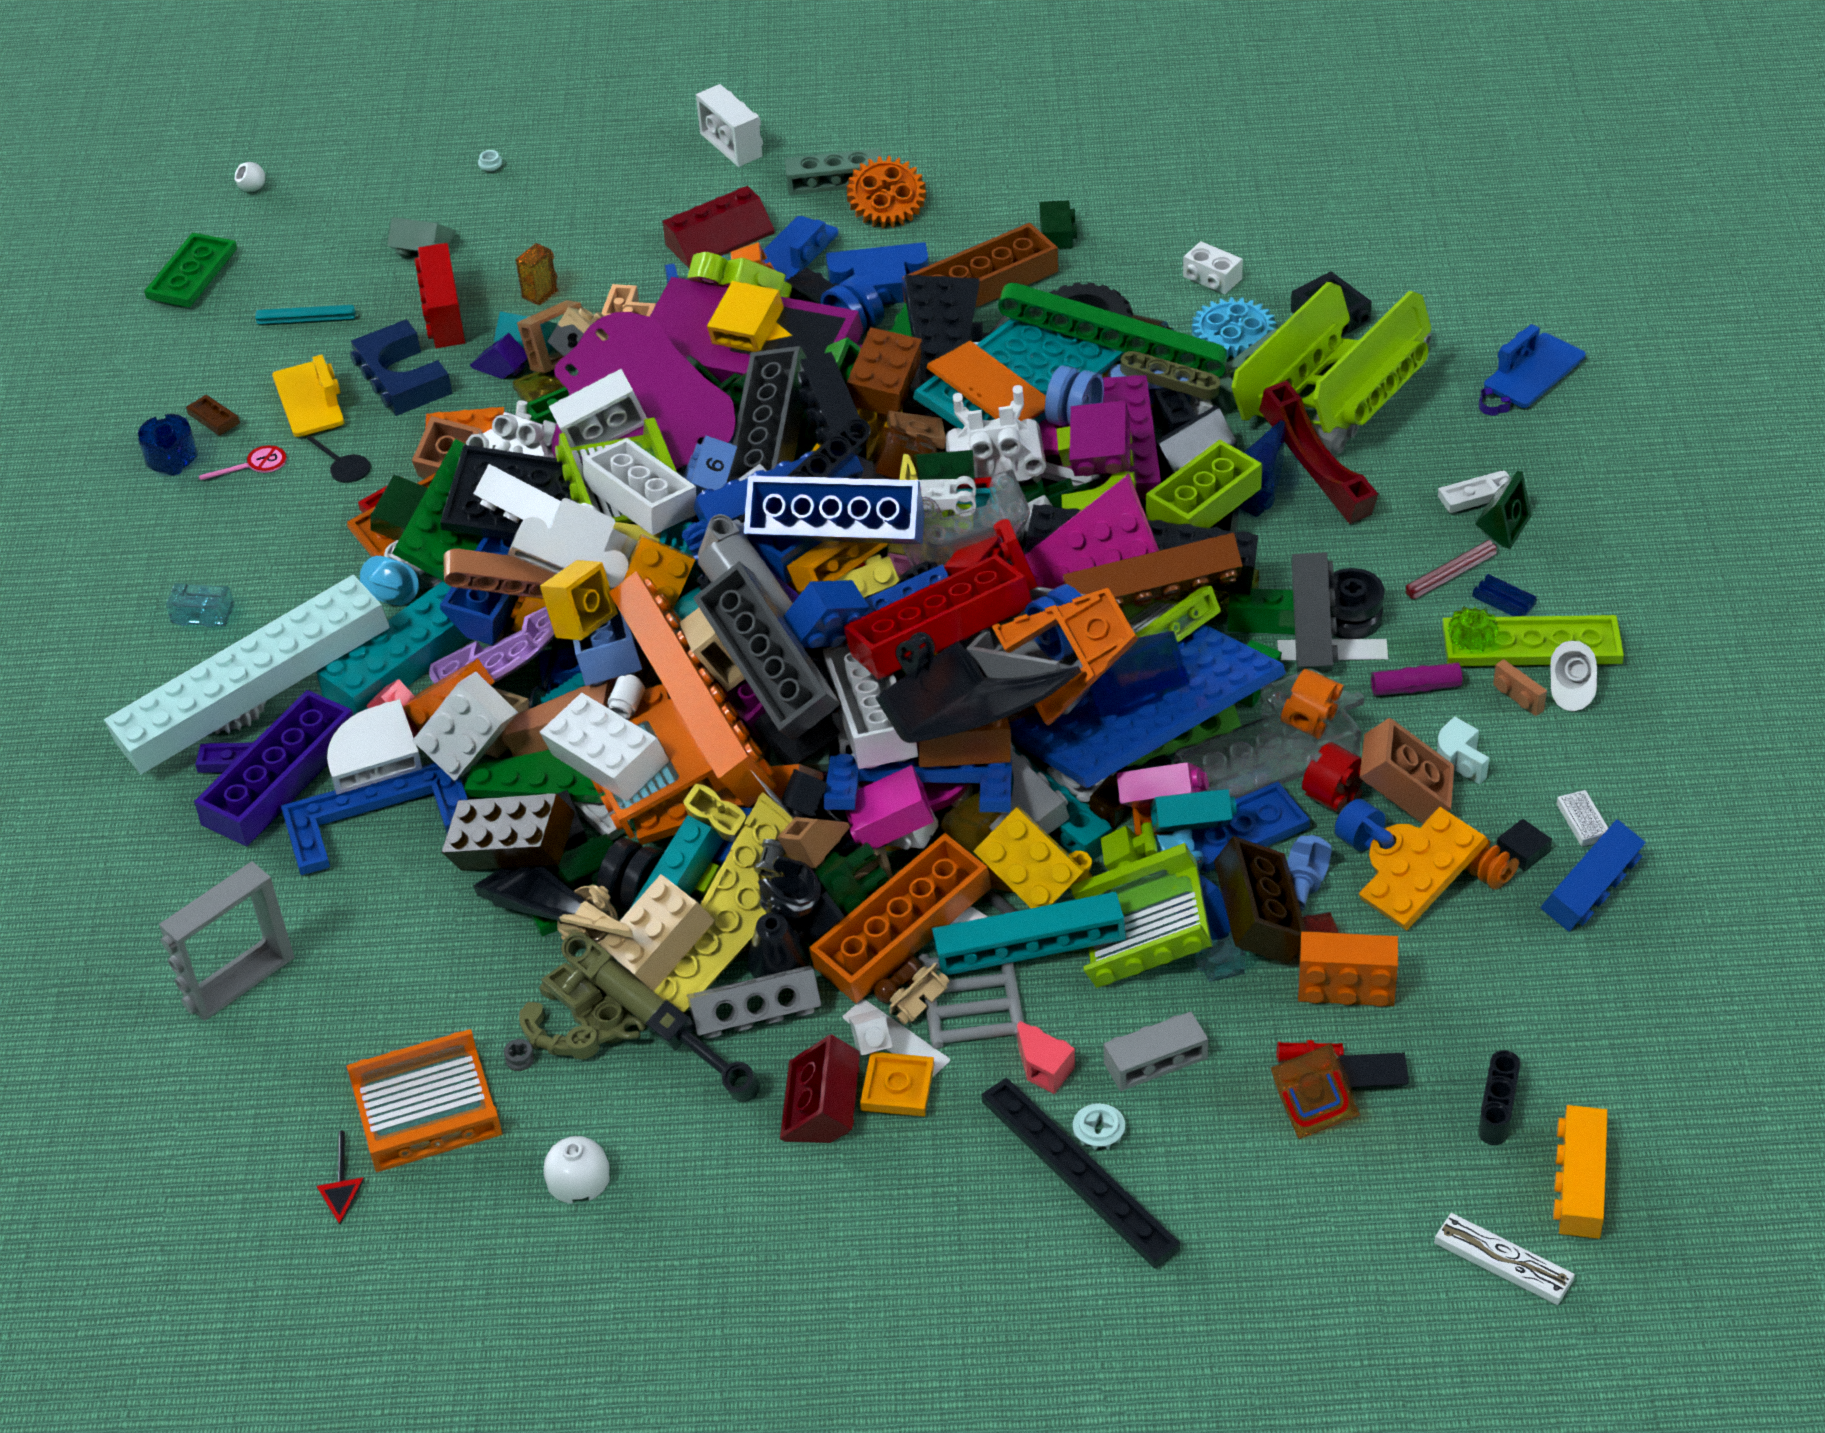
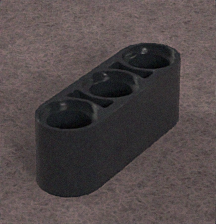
M1508 1050L1497 1051L1490 1059L1478 1128L1480 1139L1489 1145L1502 1144L1506 1141L1509 1133L1518 1083L1520 1059L1516 1054Z

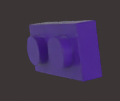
M253 742L200 744L195 764L197 772H224Z

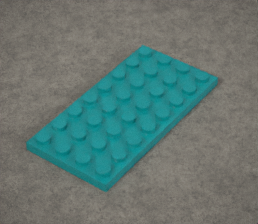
M1012 318L976 344L1044 395H1046L1052 375L1058 367L1064 365L1079 369L1080 373L1087 370L1102 375L1112 365L1120 361L1121 356L1124 354L1122 351ZM937 375L915 390L913 396L915 400L960 429L965 427L954 412L953 395L960 392ZM962 395L963 405L969 411L981 410L982 420L995 419ZM1045 412L1032 420H1035L1038 424L1046 419Z

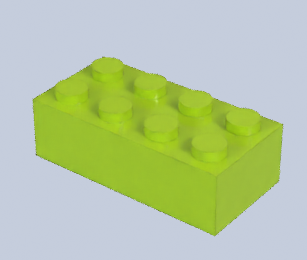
M1219 439L1146 494V518L1152 521L1162 520L1167 523L1191 524L1196 527L1210 528L1261 489L1262 463Z

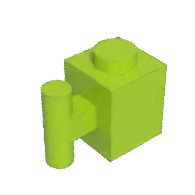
M1143 823L1141 825L1142 834L1139 836L1125 825L1102 837L1101 845L1105 867L1108 870H1113L1145 858V855L1148 857L1158 853L1152 823Z

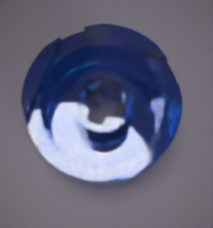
M165 414V418L159 420L156 417L150 418L138 430V440L145 464L154 471L167 472L171 476L178 475L198 455L189 422L180 415Z

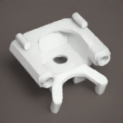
M1020 385L1013 387L1014 401L1011 402L1010 406L998 407L1000 418L994 420H982L981 410L969 411L963 405L962 394L955 393L953 395L955 415L965 427L963 429L954 428L947 433L946 451L973 450L975 477H992V485L1025 481L1032 477L1033 481L1038 482L1041 480V474L1044 473L1046 468L1040 426L1032 419L1018 420L1024 407L1023 388Z
M520 400L517 402L516 415L504 412L503 415L497 416L493 420L491 430L483 434L471 435L466 441V445L555 458L552 452V437L557 424L544 420L543 424L531 421V415L527 414L528 403Z

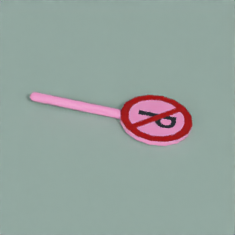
M260 446L248 454L247 463L199 476V479L205 480L249 467L256 472H273L285 465L287 460L286 453L277 446Z

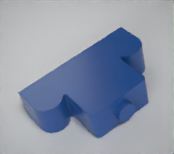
M926 242L826 253L829 282L839 285L853 275L861 276L875 288L883 305L903 303L902 277L929 266Z

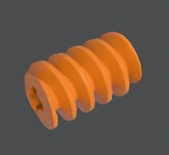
M1487 839L1488 844L1467 865L1465 870L1468 869V872L1473 876H1477L1481 882H1487L1490 888L1499 889L1513 877L1518 869L1519 860L1513 858L1509 861L1510 853L1506 851L1499 855L1500 847L1498 845H1494L1489 849L1491 841Z

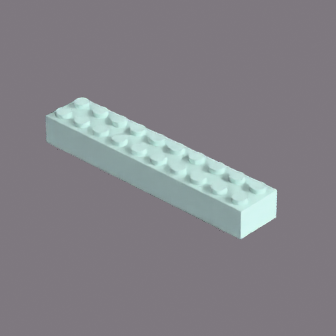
M353 574L110 715L104 721L114 742L141 775L389 629L390 627L382 605Z

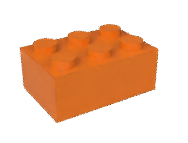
M1301 931L1298 978L1299 1002L1394 1006L1398 971V936Z

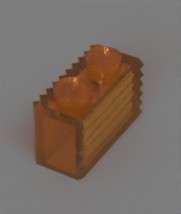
M537 243L516 258L515 261L517 262L516 268L520 278L519 285L522 290V298L536 305H542L545 300H548V297L558 292L556 282L558 276L554 269L553 252L551 249Z

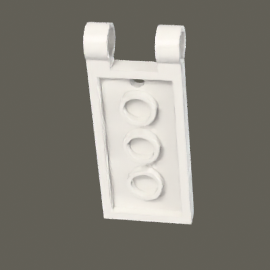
M961 476L957 479L919 480L923 508L929 513H942L944 510H954L960 517H969L975 512L976 484L972 478ZM960 484H969L973 490L971 492H958L956 489ZM958 501H971L973 505L969 509L963 510L956 503Z

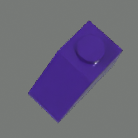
M508 332L485 349L470 366L475 370L504 379L509 374L516 376L525 367L523 362L527 359V355L522 346Z

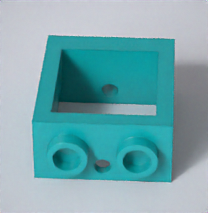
M1229 789L1155 797L1150 803L1154 834L1170 833L1185 829L1197 830L1225 827L1233 820V815L1237 813L1235 797H1230Z

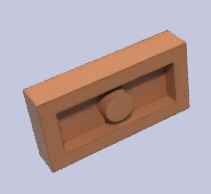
M1504 659L1495 665L1493 685L1500 692L1505 693L1522 708L1527 709L1535 716L1544 711L1547 694L1545 688Z

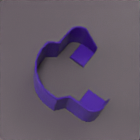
M1484 388L1481 390L1478 407L1482 413L1496 416L1499 413L1510 411V397H1501L1502 402H1509V404L1489 407L1482 403V399L1487 394H1493L1492 389Z

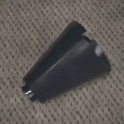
M766 913L756 923L747 956V965L751 975L754 978L809 966V952L805 943L781 914Z

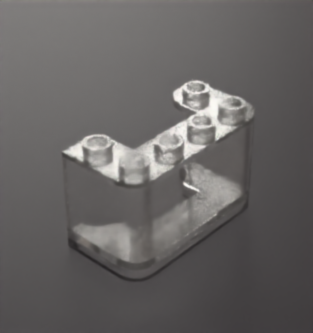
M1013 470L998 473L992 478L989 486L992 497L988 498L986 506L944 518L935 500L926 496L922 497L925 515L923 545L902 544L911 568L925 561L930 563L936 562L938 566L942 564L944 566L957 550L997 536L993 526L996 522L1003 519L1010 521L1019 540L1029 518L1030 509Z

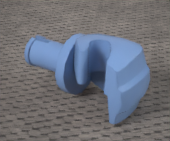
M1314 835L1300 836L1294 842L1287 859L1301 911L1305 910L1308 894L1314 893L1320 888L1321 882L1326 875L1332 852L1331 845L1328 842Z

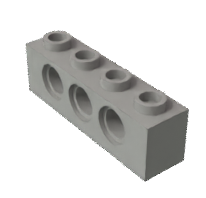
M810 965L687 994L692 1021L696 1027L695 1032L697 1035L703 1034L704 1038L720 1036L723 1029L734 1027L735 1031L746 1030L753 1027L752 1022L765 1020L766 1024L784 1020L783 1015L794 1012L796 1016L812 1014L815 1012V1007L821 1006L814 969ZM784 988L792 989V1000L786 1004L779 1003L778 993ZM755 995L761 996L763 1000L761 1008L756 1011L748 1010V999ZM722 1003H729L732 1006V1012L726 1018H718L716 1016V1008Z

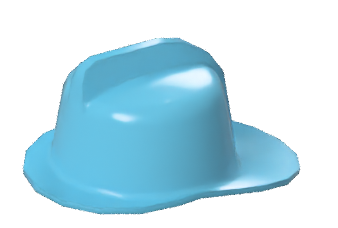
M374 556L369 558L361 568L360 582L377 600L391 605L402 606L410 603L416 597L419 590V580L413 568L406 563L385 556Z

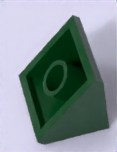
M1517 471L1495 492L1475 523L1502 547L1508 549L1512 548L1532 516L1523 471Z

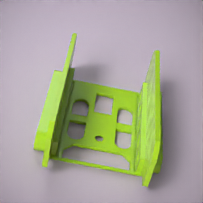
M1326 282L1235 370L1231 388L1241 419L1248 421L1254 415L1264 417L1259 411L1264 389L1287 380L1298 394L1308 384L1316 385L1315 390L1309 396L1302 398L1304 407L1317 410L1320 421L1310 420V422L1314 425H1320L1324 433H1330L1334 428L1347 429L1351 424L1364 425L1427 360L1429 351L1424 338L1431 332V324L1423 295L1408 291L1360 340L1341 338L1342 329L1349 323L1350 316L1341 286ZM1335 363L1323 376L1318 375L1326 366Z

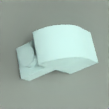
M1454 716L1439 732L1437 753L1454 765V771L1480 785L1487 778L1489 757L1477 751L1479 730Z

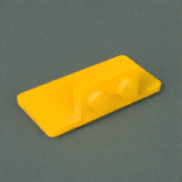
M323 355L312 357V362L272 373L289 425L295 437L307 436L344 424V418L336 396L341 394L337 379H333L335 376L331 363L326 364Z

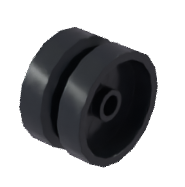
M1346 568L1335 571L1334 577L1329 578V589H1334L1335 606H1330V616L1336 617L1337 633L1332 635L1341 639H1363L1374 634L1381 627L1385 588L1382 581L1375 574L1364 569Z
M620 838L608 849L598 872L596 886L600 887L602 885L609 890L608 894L611 897L609 900L611 904L622 905L624 909L629 910L664 852L648 846L643 847L641 843L628 838Z

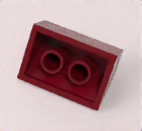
M830 1034L789 1061L780 1139L782 1141L831 1143L852 1130L854 1125V1106L857 1097L856 1086L859 1073L860 1051Z

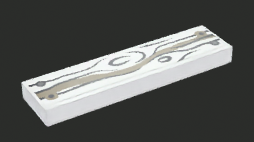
M1450 1213L1435 1236V1244L1556 1305H1559L1574 1281V1273L1453 1213Z

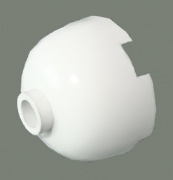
M571 1136L560 1140L550 1149L544 1162V1179L549 1193L557 1200L573 1203V1200L588 1197L590 1201L600 1195L610 1181V1166L603 1148L595 1141L583 1136Z

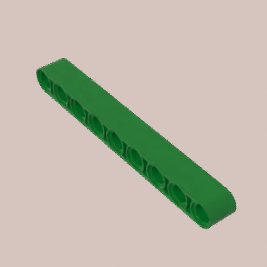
M1008 283L1002 289L998 309L1006 317L1125 353L1136 351L1214 374L1218 378L1225 372L1228 353L1220 344L1018 283Z

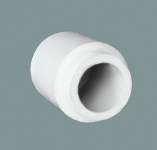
M634 675L620 676L607 702L608 709L629 720L630 716L635 714L645 692V686L641 680Z

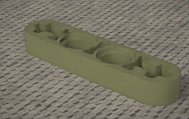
M1128 351L1121 356L1120 371L1125 376L1146 375L1148 383L1202 399H1214L1219 395L1220 379L1214 374L1136 351ZM1160 369L1164 373L1155 374L1151 372V370ZM1183 376L1187 377L1189 380L1179 381L1176 378Z

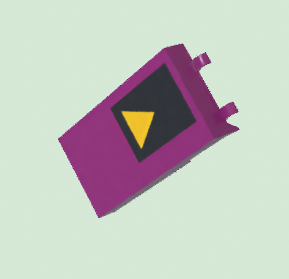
M671 277L649 317L658 321L672 344L685 358L690 355L697 359L721 383L734 373L742 376L747 372L751 352L712 344L707 325L728 287ZM781 297L784 308L761 351L800 346L808 358L824 354L828 345L847 337L857 344L863 333L859 311Z

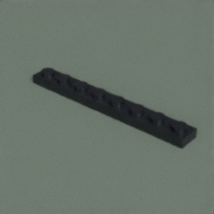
M1007 1077L981 1094L982 1103L1154 1269L1180 1251V1242Z

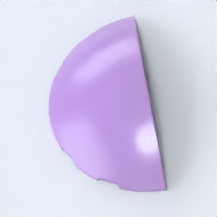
M546 606L525 616L522 630L483 649L478 641H475L430 664L429 673L431 680L435 684L477 658L495 682L519 670L534 659L555 637Z

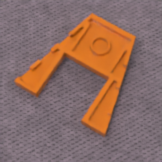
M1109 588L1072 599L1073 602L1058 607L1053 605L1044 608L1045 611L1030 616L1025 614L1014 618L1015 621L1003 625L998 623L992 626L1004 650L1011 653L1055 625L1060 624L1083 666L1080 668L1082 672L1046 699L1034 704L1047 726L1053 723L1138 640L1137 635Z

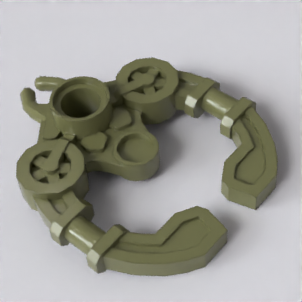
M543 984L540 985V993L550 1000L557 999L544 988ZM601 988L599 990L602 991V1001L597 1002L579 1016L572 1012L574 1021L581 1026L573 1028L568 1032L567 1036L556 1034L551 1038L547 1036L546 1030L538 1027L545 1016L541 1003L527 1002L519 1012L521 1029L533 1049H539L540 1047L548 1050L549 1054L571 1055L576 1059L592 1057L598 1052L600 1044L604 1042L617 1043L623 1039H637L641 1036L639 1031H645L646 1026L637 1017L631 1016V1012ZM636 1025L639 1031L628 1032V1028Z

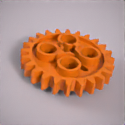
M878 156L876 163L868 159V166L860 163V171L853 170V177H849V185H847V202L850 203V210H855L856 217L863 215V223L872 220V227H875L878 222L881 223L882 229L885 228L886 223H890L892 228H895V222H899L904 226L905 218L913 221V214L919 215L920 207H924L926 183L922 182V174H917V167L909 169V161L902 165L900 164L899 157L895 162H891L890 156L887 157L886 161H883Z

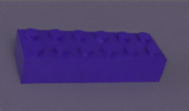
M306 690L194 801L201 825L247 847L282 812L281 805L290 803L328 765L327 754L330 741L338 728L350 717L354 716L352 709Z

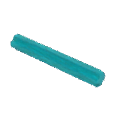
M352 304L261 309L256 311L255 319L259 325L355 319L356 311Z

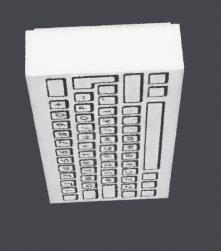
M1586 790L1557 798V806L1581 847L1595 844L1608 829Z

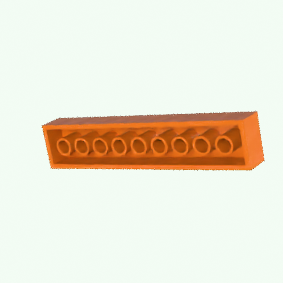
M636 571L612 589L609 594L716 776L749 808L757 802L762 792L768 793L751 770L771 790L777 787L771 777L774 771L764 758L760 759L759 756L762 754V751L753 739H748V736L751 734L741 720H736L739 713L730 701H725V698L728 697L725 690L718 682H713L715 677L691 651L679 624L682 621L674 610L670 611V608L673 607L671 601L664 593L658 595L657 592L659 590L649 577L644 580Z

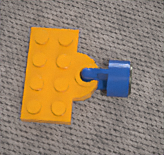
M1360 798L1350 801L1342 808L1336 818L1335 834L1357 851L1369 849V857L1377 873L1360 891L1359 896L1366 904L1406 931L1488 844L1485 835L1442 807H1439L1420 828L1411 824H1396L1384 829L1386 818L1382 811Z

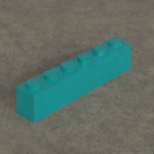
M1116 892L932 928L940 972L945 975L1126 940L1124 916Z

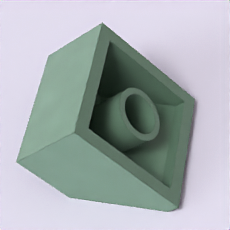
M392 217L387 246L396 249V254L410 256V252L418 253V247L448 243L449 246L456 230L438 223Z

